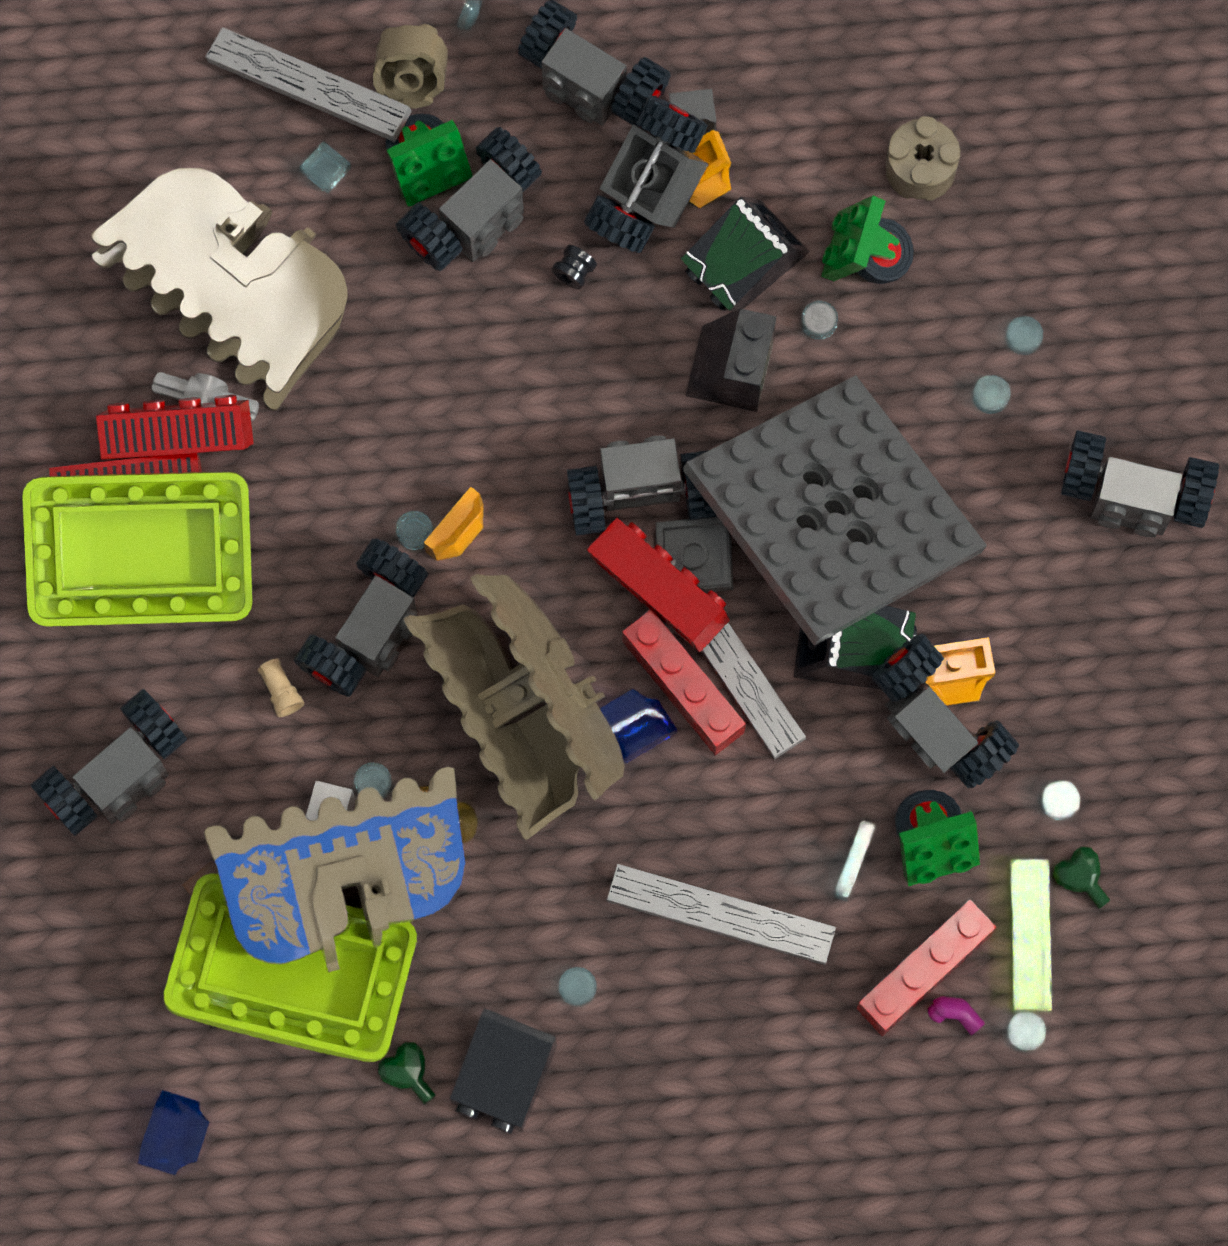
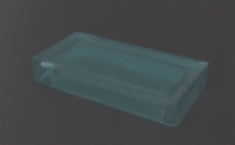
M866 821L861 822L834 893L836 898L848 901L876 825Z

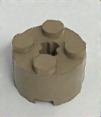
M422 24L420 26L403 25L396 28H386L381 33L376 48L373 70V85L377 93L385 94L393 100L416 109L432 104L433 98L440 92H443L448 49L442 38L437 35L436 28L429 24Z
M922 116L919 119L911 120L901 125L891 137L885 161L886 178L893 190L906 199L912 197L915 199H927L926 201H932L944 195L952 186L960 160L959 142L949 128L936 121L933 117Z

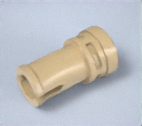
M279 659L269 660L257 669L272 696L270 700L274 704V710L278 717L288 716L304 706L302 697L297 693L296 688L291 686Z

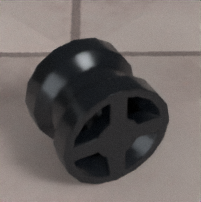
M569 244L563 250L564 257L560 262H556L553 265L551 271L566 285L580 290L585 285L586 275L595 270L597 262L584 250Z

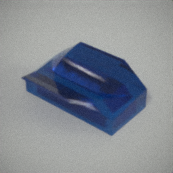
M635 689L628 691L600 708L617 739L624 764L678 732L658 699H649Z
M165 1090L161 1091L142 1141L138 1159L139 1165L176 1176L177 1171L181 1167L197 1162L210 1123L200 1111L199 1101Z

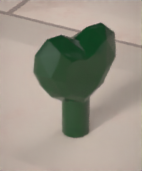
M1080 846L1073 852L1070 860L1060 861L1054 866L1053 877L1058 885L1073 892H1086L1098 909L1110 901L1098 884L1101 873L1098 854L1091 847Z
M404 1042L398 1047L395 1056L386 1057L379 1063L378 1074L383 1082L400 1089L411 1088L424 1105L436 1096L423 1079L425 1058L422 1049L416 1043Z

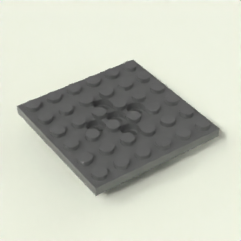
M856 375L688 461L683 468L685 474L814 646L981 554L987 546Z

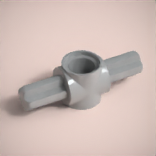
M159 372L154 377L152 391L154 393L176 400L200 397L201 403L215 402L214 397L235 395L228 392V386L224 381L202 373H197L195 376H191L189 380ZM236 395L237 400H249L251 421H254L258 414L259 403L256 400Z

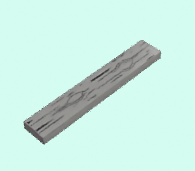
M224 27L220 30L206 55L208 63L393 142L398 138L412 112L410 106Z
M676 559L671 562L673 566L675 565ZM727 623L701 652L775 760L806 740V736L730 624Z
M617 864L607 897V902L822 965H826L836 927L620 864Z

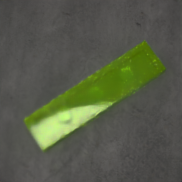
M1011 859L1012 1012H1051L1049 860Z

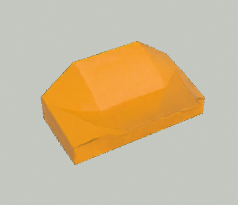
M711 130L703 135L695 152L692 153L708 163L689 200L690 203L698 208L707 205L731 190L729 177L731 161L719 132Z
M470 487L424 541L425 552L436 561L460 556L483 529L484 505L479 492Z
M989 637L935 645L944 659L941 661L940 667L936 668L934 674L928 676L925 682L946 706L979 701L987 681L995 676Z

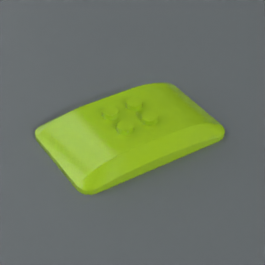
M233 472L52 476L34 478L24 488L22 498L27 609L31 619L38 625L81 626L237 621L246 617L250 612L253 594L249 489L247 482L239 474Z
M210 873L202 876L194 886L164 990V1003L166 1008L177 1016L214 1027L306 1050L365 1062H375L381 1060L387 1054L390 1047L417 942V932L410 922L389 925L387 930L382 931L381 945L374 947L368 933L363 909L346 905L348 924L341 934L333 937L340 970L328 972L322 950L297 961L285 964H268L247 954L237 941L219 875Z

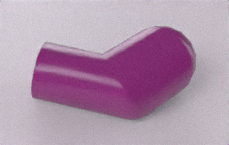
M940 996L935 998L933 1004L928 1007V1015L932 1021L941 1023L946 1018L957 1019L971 1036L986 1024L963 998Z

